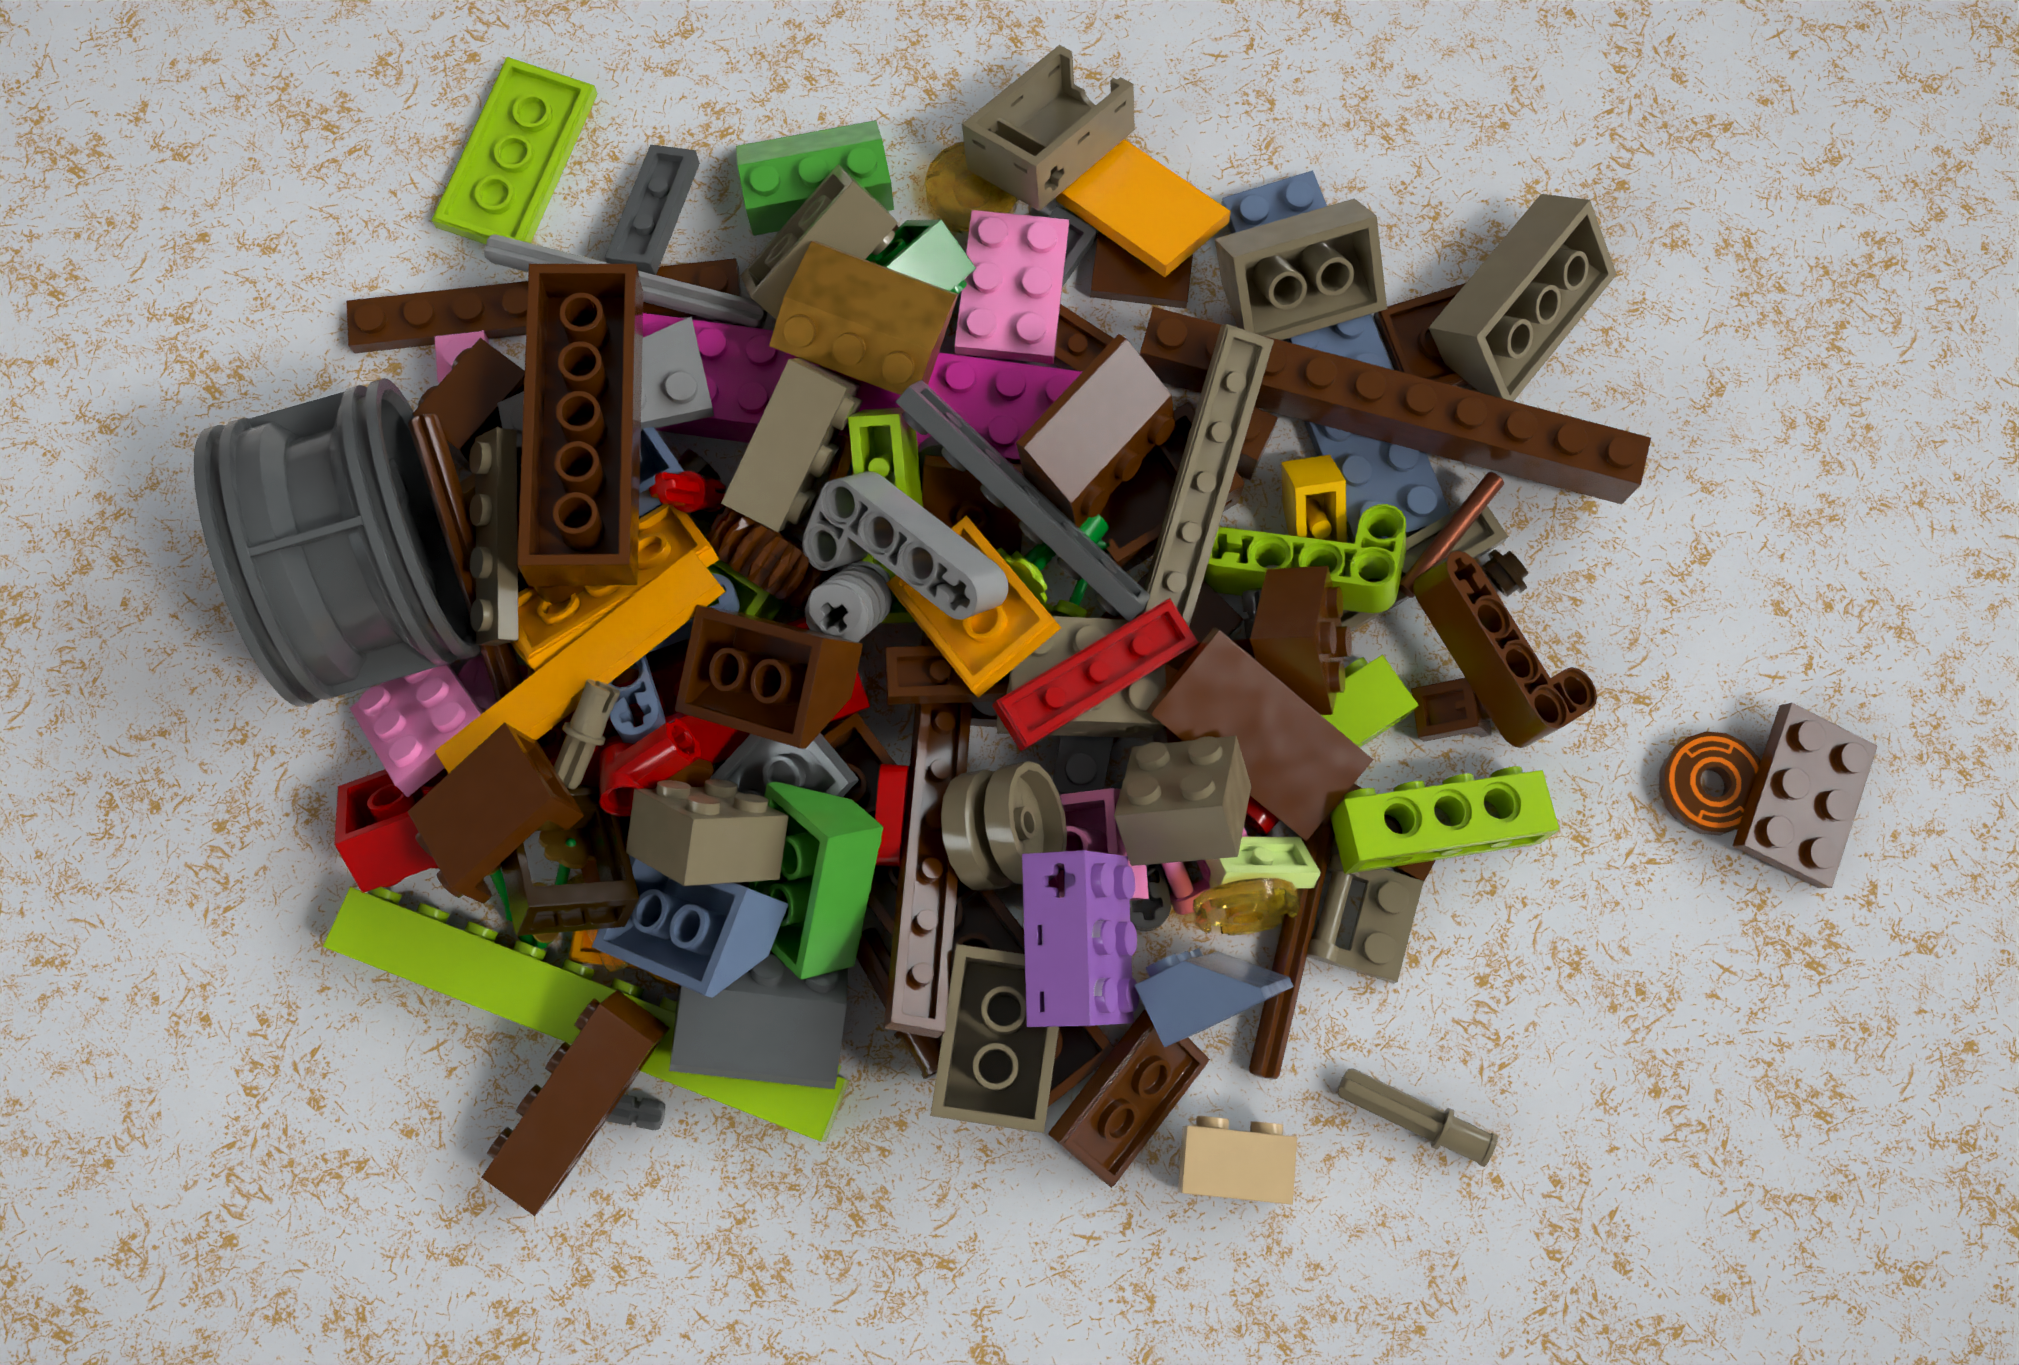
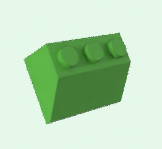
M876 120L736 146L737 166L743 198L753 236L780 231L838 164L877 199L887 211L894 210L891 179L882 137Z
M780 782L767 783L765 798L768 799V806L789 815L779 880L749 882L748 887L788 903L787 910L770 951L800 980L853 967L862 936V927L872 888L878 850L881 845L883 826L852 799Z

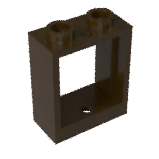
M578 785L575 789H567L584 815L570 829L588 828L600 882L533 887L524 843L501 862L516 936L626 926L639 901V895L629 855L626 853L627 847L619 816L607 813L601 808L599 787L591 788L587 785ZM547 820L536 831L563 830L564 828Z

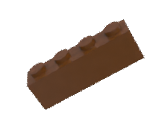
M618 990L603 1002H599L594 998L587 1005L575 1022L574 1026L580 1029L581 1032L573 1044L570 1045L565 1041L553 1054L545 1067L551 1073V1076L543 1088L536 1084L527 1093L516 1109V1112L522 1118L515 1129L512 1130L506 1127L487 1152V1155L493 1158V1161L481 1178L533 1216H536L555 1196L670 1029Z

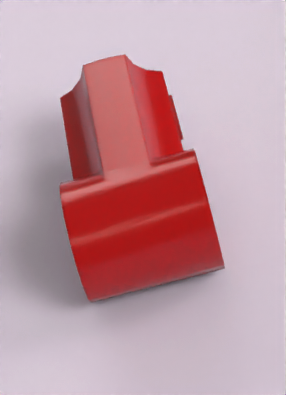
M675 718L669 723L666 722L635 744L618 743L605 748L599 756V802L601 808L615 816H630L634 789L655 788L658 781L669 779L701 758L700 743L691 733L690 727Z

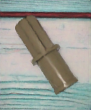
M586 680L576 711L571 721L565 722L562 728L567 735L554 768L565 786L569 789H575L580 785L596 745H604L606 738L602 734L610 713L620 695L618 689L601 681Z

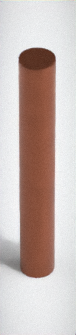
M1488 472L1401 579L1399 590L1404 595L1410 598L1415 596L1413 588L1415 579L1449 554L1502 488L1504 481L1499 475L1494 472Z

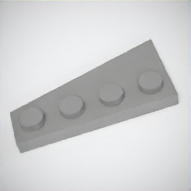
M688 317L644 337L642 343L641 431L644 428H659L714 416L692 317ZM524 391L497 403L502 428L517 430V457L522 455Z

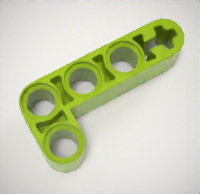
M1377 504L1369 507L1362 513L1359 520L1354 544L1219 527L1203 580L1215 592L1242 596V593L1246 590L1262 588L1266 569L1329 566L1333 587L1339 586L1342 590L1343 610L1380 613L1388 610L1395 603L1398 595L1406 555V518L1402 511L1392 505ZM1379 536H1387V537H1389V538L1379 539V538H1376V537H1379ZM1269 565H1277V566H1278V567H1275V568H1264V567L1269 566ZM1370 578H1377V579H1380L1381 581H1378V582H1369V581H1366V580H1368V579H1370Z

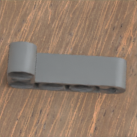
M865 471L833 479L827 482L821 490L802 541L803 552L806 557L809 556V563L819 570H830L862 560L870 554L945 614L954 619H966L1000 606L1005 601L1008 594V580L1004 571L994 561L880 474L873 471Z

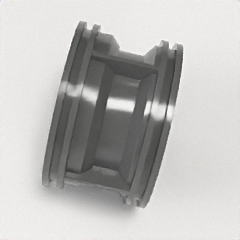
M386 378L370 382L368 388L358 385L346 389L345 392L253 418H241L228 422L226 425L209 427L199 434L194 449V483L197 506L206 545L219 586L235 625L258 668L282 698L298 707L314 704L320 699H331L411 674L455 662L457 657L460 659L477 656L480 652L479 645H476V635L471 625L470 616L408 427V421L414 418L413 410L399 388Z

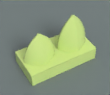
M1242 837L1238 857L1205 860L1211 871L1209 879L1210 891L1218 902H1226L1245 888H1255L1257 903L1263 911L1278 903L1293 888H1314L1321 874L1300 837Z

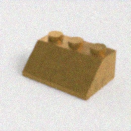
M813 240L784 295L769 346L902 395L910 385L920 380H923L928 385L958 294Z

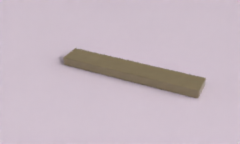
M1224 324L1220 327L1143 588L1150 595V598L1145 608L1135 618L1170 598L1188 627L1190 626L1273 346V339L1229 324Z

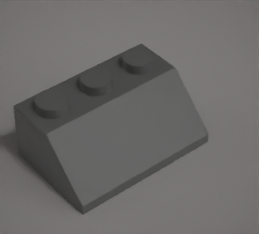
M769 953L767 958L713 998L679 985L669 1071L835 1089L847 1008L848 968L800 980L775 954Z

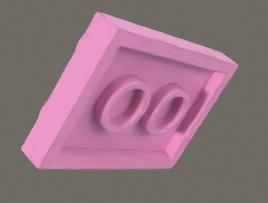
M972 210L966 255L976 269L964 279L967 285L961 291L954 346L955 354L1048 364L1054 363L1069 219Z
M449 664L373 686L365 691L359 701L350 707L351 712L393 783L407 797L445 768L435 750L482 714V711Z

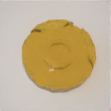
M958 142L942 150L930 163L925 178L927 205L935 219H941L950 231L963 234L962 231L969 232L972 210L1015 213L1019 202L1018 198L967 169L964 142Z
M1253 878L1218 885L1202 892L1193 900L1192 909L1195 925L1202 931L1211 933V926H1220L1221 934L1235 936L1273 929L1278 924L1283 923V914L1288 913L1289 916L1294 918L1299 913L1301 904L1298 888L1292 882L1279 878Z

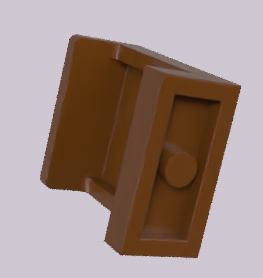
M505 722L407 811L419 831L415 835L418 844L426 853L434 858L440 869L437 873V878L442 886L455 897L460 898L465 895L482 904L486 903L493 896L484 878L547 820L569 830L584 816L540 744Z

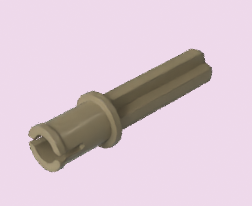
M1354 1068L1348 1069L1341 1079L1338 1087L1340 1098L1430 1140L1432 1148L1438 1149L1440 1146H1443L1477 1162L1482 1167L1487 1165L1493 1155L1498 1136L1455 1117L1453 1109L1447 1108L1445 1111H1442Z

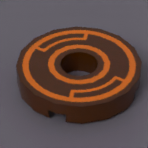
M1708 731L1682 740L1669 752L1668 757L1664 759L1659 770V792L1669 813L1675 819L1679 818L1682 823L1688 825V829L1699 834L1720 836L1738 830L1761 761L1745 742L1727 733ZM1704 771H1713L1722 778L1724 791L1720 797H1713L1703 790L1701 776Z

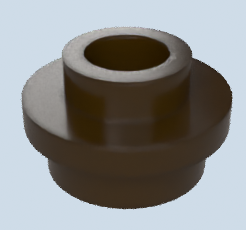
M1494 549L1488 554L1490 560L1481 567L1504 596L1508 597L1515 591L1522 593L1527 589L1523 578L1529 573L1511 551L1502 555Z

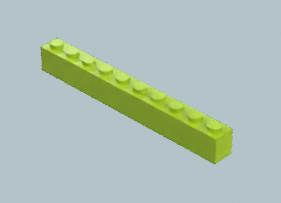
M352 887L349 888L323 945L324 948L564 1042L566 1041L569 1044H573L581 1032L574 1025L587 1005L594 998L599 1002H603L618 990L670 1028L641 1072L817 1141H827L850 1082L838 1076L841 1065L838 1066L835 1089L669 1071L676 1001L663 997L660 1006L648 1003L640 999L644 989L617 978L613 979L610 987L591 980L595 972L591 968L565 959L562 968L545 963L543 959L547 951L516 940L513 949H509L494 943L498 932L470 921L467 922L464 931L446 924L449 913L421 902L416 912L398 905L402 895L385 888L378 887L368 891V893H362L360 890Z

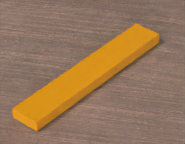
M690 550L435 750V753L449 774L504 722L530 738L538 740L576 710L587 679L609 684L693 618L697 605L707 607L726 591L695 552Z

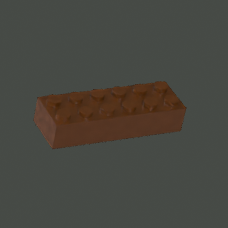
M529 264L517 563L529 586L638 585L644 293L636 264Z

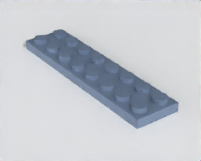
M1313 170L1223 197L1221 205L1231 211L1229 223L1227 224L1231 234L1327 206ZM1371 314L1282 340L1393 370ZM1304 421L1317 456L1331 455L1346 480L1347 534L1351 543H1355L1362 513L1369 507L1377 504L1392 505L1402 511L1406 518V538L1450 513L1427 453ZM1379 536V537H1376V538L1386 539V538H1389V537H1387V536Z

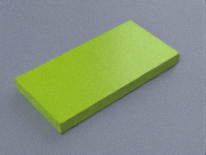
M506 57L431 219L435 227L483 244H487L489 236L494 234L531 243L598 93L595 85Z

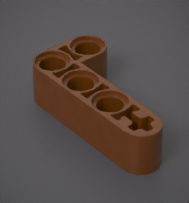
M1462 551L1452 552L1415 579L1413 588L1418 603L1498 731L1509 744L1518 748L1527 747L1569 724L1595 706L1597 701L1596 688L1589 676L1582 670L1571 667L1550 678L1485 573L1469 554Z

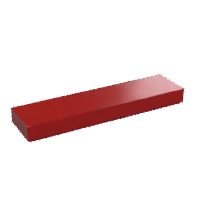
M1169 598L998 699L992 704V707L1019 750L1023 751L1190 650L1199 642Z

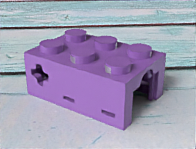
M1087 850L1022 854L1027 1027L1095 1026L1134 1023V1012L1139 1004V994L1134 986L1137 982L1132 978V955L1137 947V933L1134 924L1130 921V899L1135 892V877L1132 868L1128 865V856ZM1058 869L1064 870L1065 897L1061 898L1059 897L1058 888L1049 887L1048 883L1049 876L1056 875Z

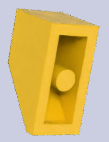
M1331 455L1281 462L1282 502L1288 535L1347 543L1346 480Z

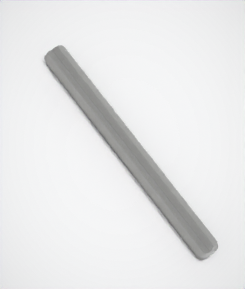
M496 234L489 236L484 249L485 258L491 263L529 272V264H610ZM638 271L644 293L643 302L737 326L763 329L768 312L752 299Z

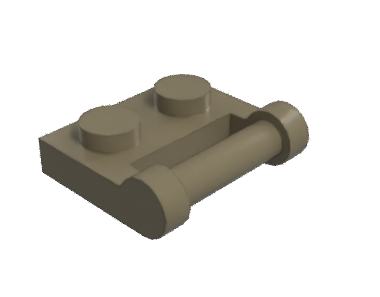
M1332 854L1328 866V871L1332 872L1315 939H1310L1307 957L1386 982L1397 983L1424 881L1386 869L1344 874L1340 855ZM1356 880L1365 883L1349 947L1348 950L1335 946L1351 882Z

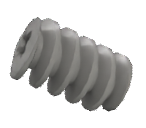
M868 561L854 562L842 568V570L811 591L805 608L806 623L809 629L859 642L890 613L893 597L891 589L886 584L890 580L889 573L879 565Z

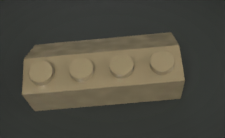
M1540 194L1430 325L1429 330L1444 364L1480 393L1514 401L1617 275L1591 201L1588 199Z

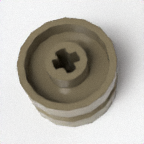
M1025 761L1004 765L996 771L983 769L962 773L950 781L943 796L941 812L943 842L951 866L960 881L971 890L987 891L1006 888L1013 882L1023 884L1022 854L1066 851L1067 829L1061 798L1050 775L1038 763ZM1056 875L1049 876V881L1052 880Z

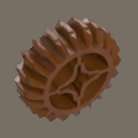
M727 506L722 513L716 516L710 526L711 530L706 537L721 561L727 563L733 570L739 572L747 580L755 583L764 591L769 592L779 600H783L790 606L798 608L802 612H805L811 591L838 572L837 568L819 570L809 563V556L806 557L803 552L802 541L784 529L777 532Z

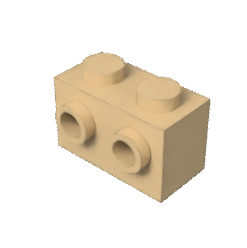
M1197 1116L1196 1126L1186 1125L1182 1128L1177 1192L1293 1205L1297 1137L1283 1135V1124L1251 1121L1250 1132L1229 1130V1119Z

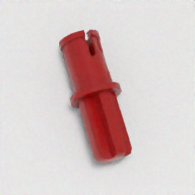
M683 471L679 474L659 472L655 475V484L649 487L651 497L659 498L662 504L673 505L677 510L685 513L695 512L699 509L707 512H717L724 506L721 502L725 493H716L715 490L721 491L726 488L721 481L704 479L700 474L692 471Z

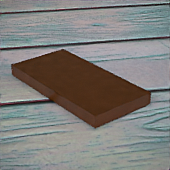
M1215 627L1146 710L1183 741L1197 740L1202 737L1220 738L1237 736L1251 783L1250 796L1305 841L1310 838L1374 760Z

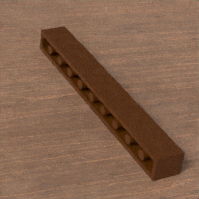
M1153 307L1140 350V356L1162 383L1201 393L1221 324ZM1267 337L1273 339L1274 342L1254 406L1259 409L1621 505L1642 483L1651 437Z

